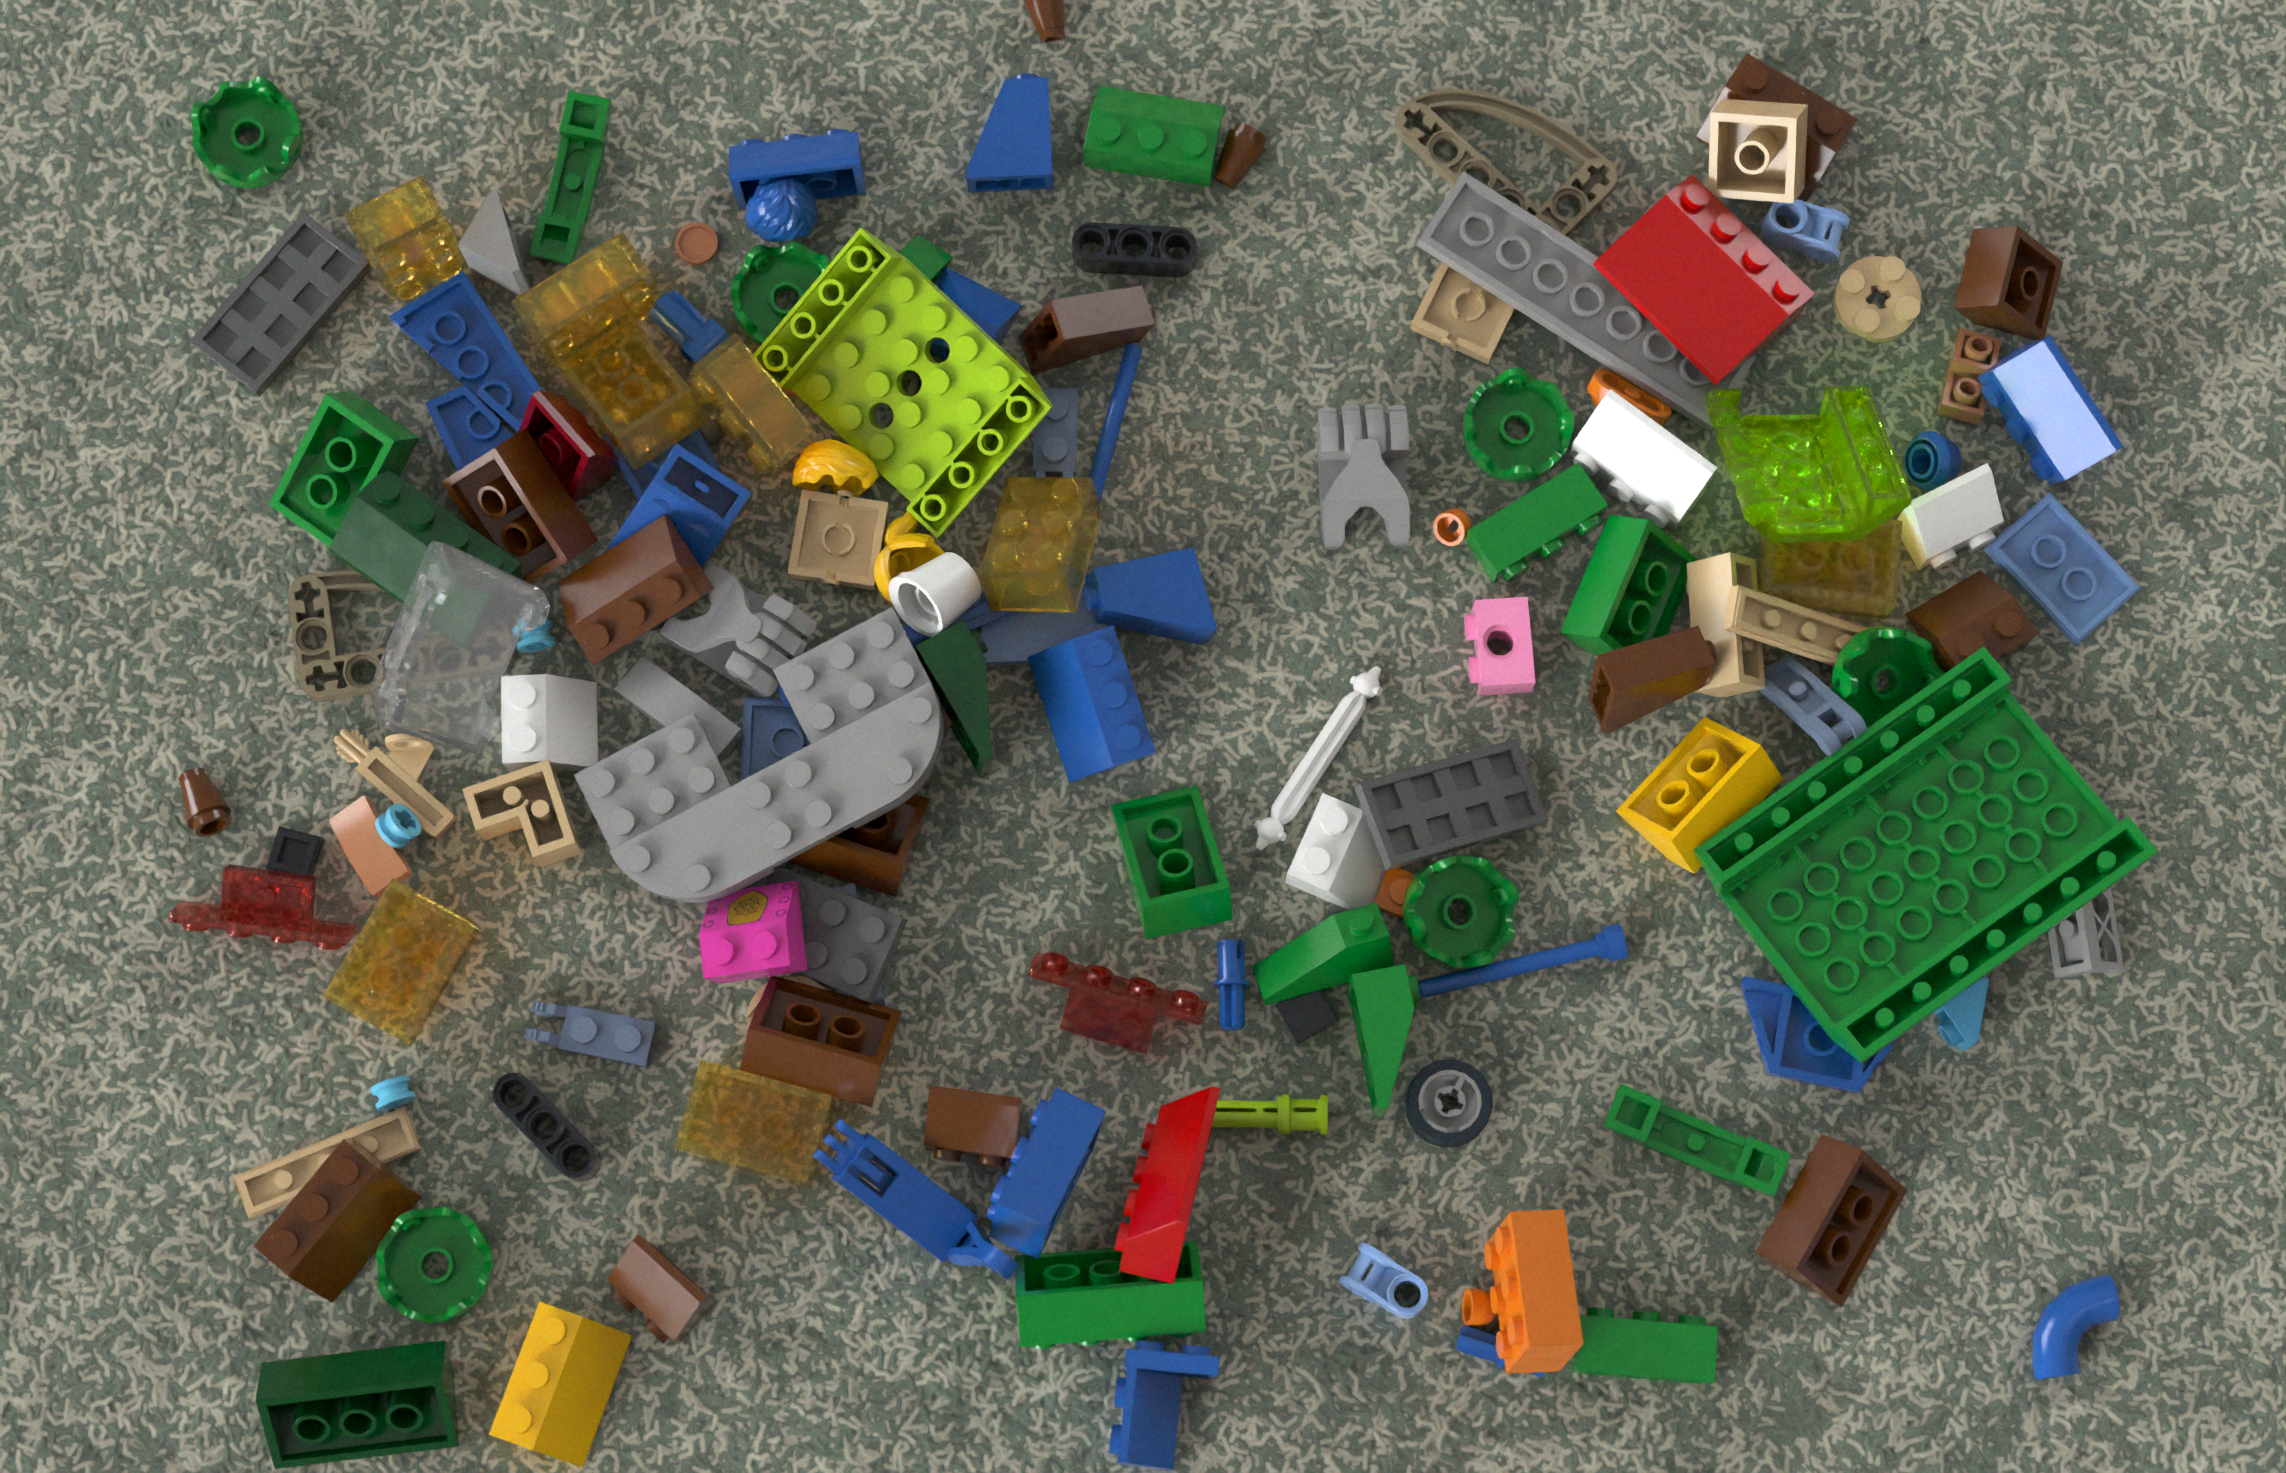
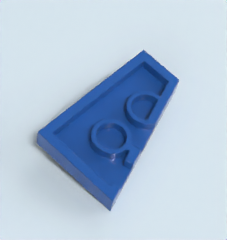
M465 385L425 402L457 471L514 436Z

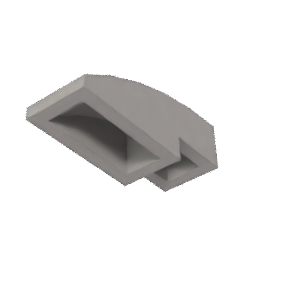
M643 656L614 689L617 694L660 728L694 712L703 726L720 762L724 760L744 736L741 728Z

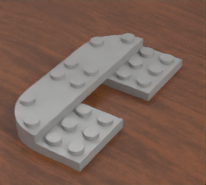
M892 607L773 669L810 745L734 785L731 784L703 726L694 712L574 774L611 849L609 852L621 870L640 886L662 897L687 903L713 901L751 885L775 872L774 868L851 827L857 829L893 810L915 795L928 780L935 768L934 763L944 738V717L935 687Z

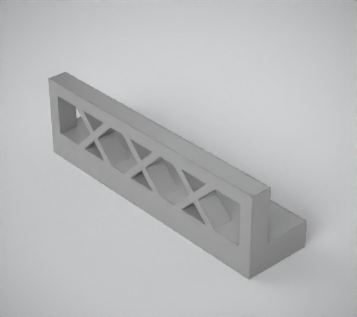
M2111 887L2094 898L2097 902L2098 914L2094 911L2092 901H2090L2048 931L2055 978H2069L2087 973H2118L2124 971ZM2099 941L2104 947L2106 961H2101Z

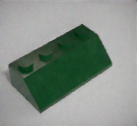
M387 467L355 496L330 546V552L464 649L524 590L521 562Z
M446 1340L261 1363L255 1401L275 1469L459 1447L454 1372Z

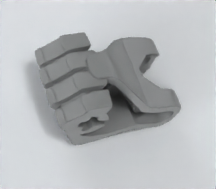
M1357 404L1342 405L1341 415H1337L1336 408L1325 407L1318 409L1317 462L1322 540L1326 550H1336L1343 544L1345 540V523L1361 507L1374 509L1383 517L1389 544L1395 548L1407 546L1410 538V505L1407 496L1405 458H1408L1409 427L1406 406H1389L1388 413L1383 414L1382 404H1366L1364 406V415H1360V407Z
M705 563L702 570L715 588L709 592L711 601L709 611L703 616L687 621L671 616L665 622L660 634L675 648L756 698H769L779 684L773 669L803 653L807 643L801 639H807L814 632L817 622L778 595L772 593L766 600L744 587L742 582L730 572L711 563Z

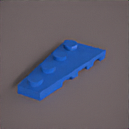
M463 270L389 316L395 325L462 385H465L510 428L518 433L531 395L538 390H543Z

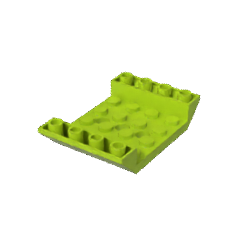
M859 228L749 359L779 389H792L848 444L864 453L875 464L876 470L911 502L906 510L937 539L947 531L1054 408L1028 371L913 263L864 228ZM937 338H943L950 348L948 358L942 363H937L930 355V345ZM911 370L918 373L922 381L920 391L914 396L907 394L902 387L904 374ZM881 403L888 404L894 414L893 421L887 428L880 427L874 419V411Z

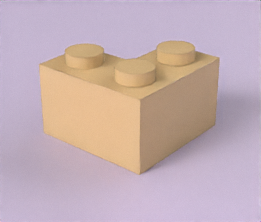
M549 760L462 789L475 831L484 841L523 828L532 858L540 868L583 853L557 772Z

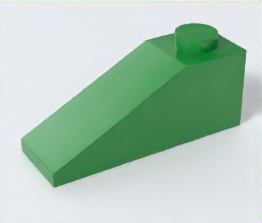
M1376 902L1333 914L1252 966L1264 1005H1269L1347 983L1350 980L1351 974L1392 967L1394 963L1390 935Z

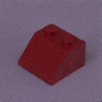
M540 390L533 393L518 433L524 429L528 430L575 503L610 481L619 458L614 454L612 446L606 440L601 439L590 427L583 413L577 408H573L564 396Z

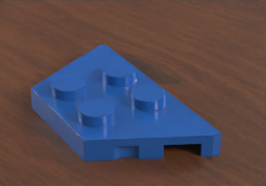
M1746 976L1741 979L1740 986L1767 1075L1858 1093L1899 1039L1897 1038L1861 1064L1828 1036L1789 985Z

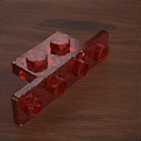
M228 864L223 869L221 906L181 901L169 912V922L182 924V928L189 931H205L209 928L226 930V934L233 937H250L253 934L270 936L273 942L282 944L295 943L301 940L315 942L314 945L317 948L325 950H335L346 946L356 935V925L313 919L317 876Z
M1053 952L1036 953L1028 971V976L1031 978L1070 988L1060 1026L1061 1030L1147 1054L1158 1014L1191 1024L1201 1025L1208 1006L1207 1001L1199 999V996L1193 992L1181 989L1173 992L1156 987V984L1148 979L1141 977L1124 978L1114 975L1106 967L1100 965L1082 966L1069 962V959L1064 955Z

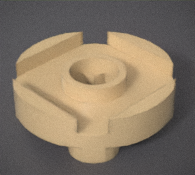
M1866 257L1852 263L1840 276L1833 296V307L1838 321L1851 334L1855 333L1859 337L1866 338V341L1874 343L1888 342L1906 333L1919 315L1922 301L1921 289L1913 273L1906 268L1904 262L1898 257ZM1877 289L1879 293L1887 295L1888 299L1885 300L1883 309H1878L1875 303H1867L1866 299L1871 296V290Z

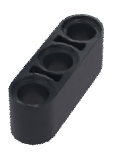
M1091 222L1079 226L1073 233L1072 254L1076 266L1082 271L1089 273L1178 278L1190 274L1195 268L1197 241L1190 231L1180 227ZM1088 242H1095L1102 246L1100 252L1091 255L1084 253L1080 248ZM1136 244L1143 247L1145 252L1138 257L1128 256L1124 249L1129 245ZM1173 247H1181L1189 254L1183 259H1173L1168 256L1167 252Z
M508 1073L498 1078L492 1091L494 1103L562 1174L572 1181L585 1182L595 1177L601 1166L599 1151L528 1078L519 1073ZM515 1085H524L527 1091L524 1102L516 1107L508 1106L506 1103L508 1090ZM545 1117H555L558 1122L556 1133L548 1139H540L536 1131L538 1123ZM580 1148L587 1149L589 1153L587 1166L581 1171H570L567 1161L571 1152Z

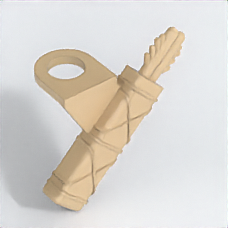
M342 729L340 731L341 736L337 735L334 737V742L338 745L336 747L337 754L342 755V758L346 759L347 763H359L355 769L361 776L380 790L393 804L397 803L408 807L418 818L421 829L426 831L429 836L439 839L456 821V816L443 803H440L418 782L436 749L435 741L429 735L421 733L389 735L385 737V746L390 750L389 754L381 751L376 746L371 751L369 749V739L364 740V735H360L359 731L351 730L350 733L347 729Z

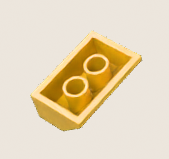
M1703 717L1622 803L1616 812L1668 860L1695 874L1702 866L1694 853V849L1760 804L1783 780V777L1760 744Z
M539 1301L489 1435L584 1467L633 1335Z

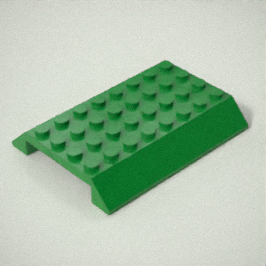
M1984 646L1869 726L1863 734L1849 740L1842 745L1840 750L1819 761L1694 849L1697 859L1721 901L1828 1036L1861 1064L2158 853V850L2129 816L2121 822L2115 817L2010 693L2011 677Z

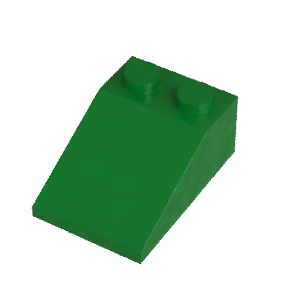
M353 391L327 393L269 505L330 547L355 496L385 467L400 476L420 437Z
M1197 785L1111 805L1135 907L1145 940L1233 920L1230 885Z
M1405 964L1351 974L1347 986L1374 1120L1383 1118L1389 1107L1413 1013L1417 1008V1002H1420V992L1416 976H1408Z

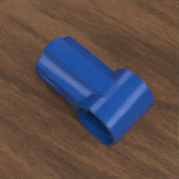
M676 289L662 295L649 312L650 319L679 346L680 353L689 363L694 361L700 367L698 372L703 376H706L737 347L730 335L716 321L711 318L707 320Z

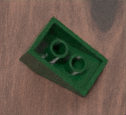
M962 620L916 645V653L953 725L951 727L952 732L979 777L983 778L989 774L992 757L986 659L984 656L988 649L979 632L975 628L969 631Z

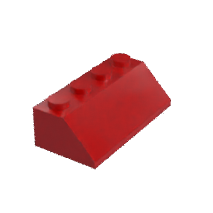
M1211 1086L1160 1106L1156 1124L1147 1122L1141 1149L1149 1151L1148 1156L1138 1155L1132 1182L1140 1184L1139 1190L1129 1189L1123 1216L1131 1217L1130 1225L1120 1223L1114 1250L1123 1252L1119 1271L1174 1284L1221 1088Z

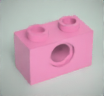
M1528 597L1474 600L1471 614H1465L1464 616L1466 641L1474 640L1475 657L1468 658L1470 684L1478 683L1479 696L1532 692L1536 681ZM1495 638L1502 639L1509 645L1510 652L1506 655H1495L1489 650L1487 642Z

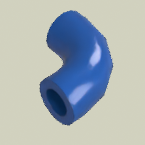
M2111 1276L2092 1277L2067 1286L2044 1308L2032 1338V1367L2035 1380L2081 1373L2078 1360V1345L2082 1336L2095 1325L2119 1319V1299Z

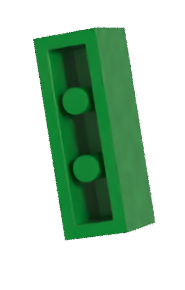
M1578 462L1470 528L1465 542L1493 583L1504 577L1507 582H1511L1529 570L1530 567L1527 563L1540 555H1542L1544 560L1549 559L1566 547L1564 540L1578 532L1581 537H1584L1603 524L1600 518L1604 516L1608 504Z
M1593 1307L1587 1308L1586 1315H1579L1584 1344L1572 1357V1373L1708 1385L1715 1383L1718 1326L1706 1325V1317L1679 1315L1678 1323L1661 1322L1660 1313L1633 1311L1632 1319L1614 1318L1613 1309Z

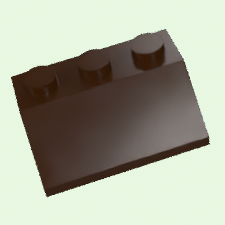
M1746 53L1711 109L1712 111L1722 99L1808 105L1804 190L1797 198L1805 202L1808 201L1849 138L1858 119L1749 53ZM1711 111L1696 136L1697 140L1707 146L1710 144Z
M527 429L522 430L441 481L468 525L521 562L523 587L566 563L598 541Z
M667 513L558 582L568 628L592 665L715 589Z
M915 794L903 804L857 829L851 827L786 862L897 897L911 865L930 799Z
M770 976L748 1027L740 1070L762 1078L798 1086L805 1090L841 1098L851 1103L872 1107L883 1078L901 1011L778 976Z
M1822 1134L1814 1149L1808 1155L1806 1163L1795 1183L1786 1194L1784 1202L1770 1227L1764 1233L1756 1253L1776 1270L1842 1308L1907 1189L1864 1150Z
M343 1139L253 1247L288 1277L333 1303L375 1254L380 1242L393 1226L395 1219L402 1213L412 1210L423 1196L356 1139Z

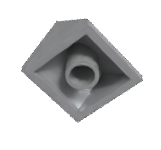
M498 191L489 192L459 241L458 247L474 275L523 300L533 298L511 220Z

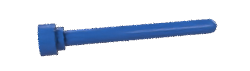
M1620 923L1601 927V932L1594 933L1593 939L1418 981L1420 998L1431 997L1598 956L1600 960L1608 958L1609 962L1628 958V950Z

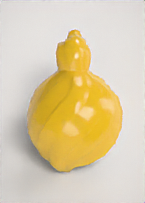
M906 511L903 516L895 519L887 526L883 538L885 548L878 554L874 565L876 585L882 596L891 604L892 601L888 589L889 582L902 572L912 571L945 553L935 543L932 535L915 533L918 520L909 511Z

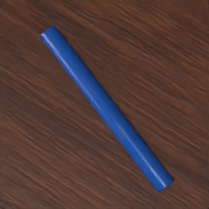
M1126 344L1081 502L1082 508L1098 510L1142 353V348L1138 345Z

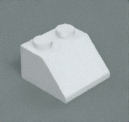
M1988 463L1910 501L1893 524L1918 570L1930 564L1934 570H1937L1954 561L1958 557L1955 553L1956 551L1970 545L1972 551H1975L1996 539L1994 532L2004 522L1992 470Z
M548 674L501 676L502 764L509 773L545 760H549L556 772L580 771L599 762L597 682Z
M1322 793L1287 872L1285 883L1346 910L1372 904L1377 897L1386 870L1363 810Z

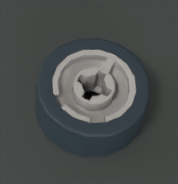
M1456 1059L1437 1060L1423 1067L1411 1081L1405 1098L1406 1117L1414 1132L1427 1143L1442 1148L1460 1147L1474 1140L1487 1125L1493 1108L1491 1088L1484 1075L1471 1064ZM1449 1095L1457 1101V1108L1446 1113L1442 1111L1441 1098Z

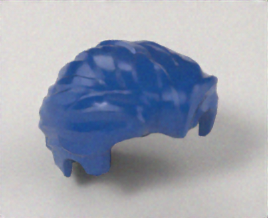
M793 178L758 185L754 195H750L746 205L744 220L747 228L768 242L790 241L809 236L816 227L818 218L814 192L812 188Z

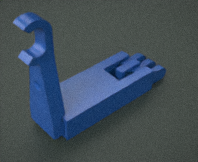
M841 1119L838 1120L834 1127L842 1135L848 1137L846 1141L842 1144L830 1134L823 1140L824 1143L837 1152L835 1156L831 1159L826 1152L819 1149L812 1155L813 1158L834 1173L831 1179L943 1263L948 1259L955 1265L987 1266L996 1274L999 1273L1009 1280L1019 1264L993 1245L984 1228L975 1222L978 1217L975 1213L876 1137L867 1132L862 1136Z

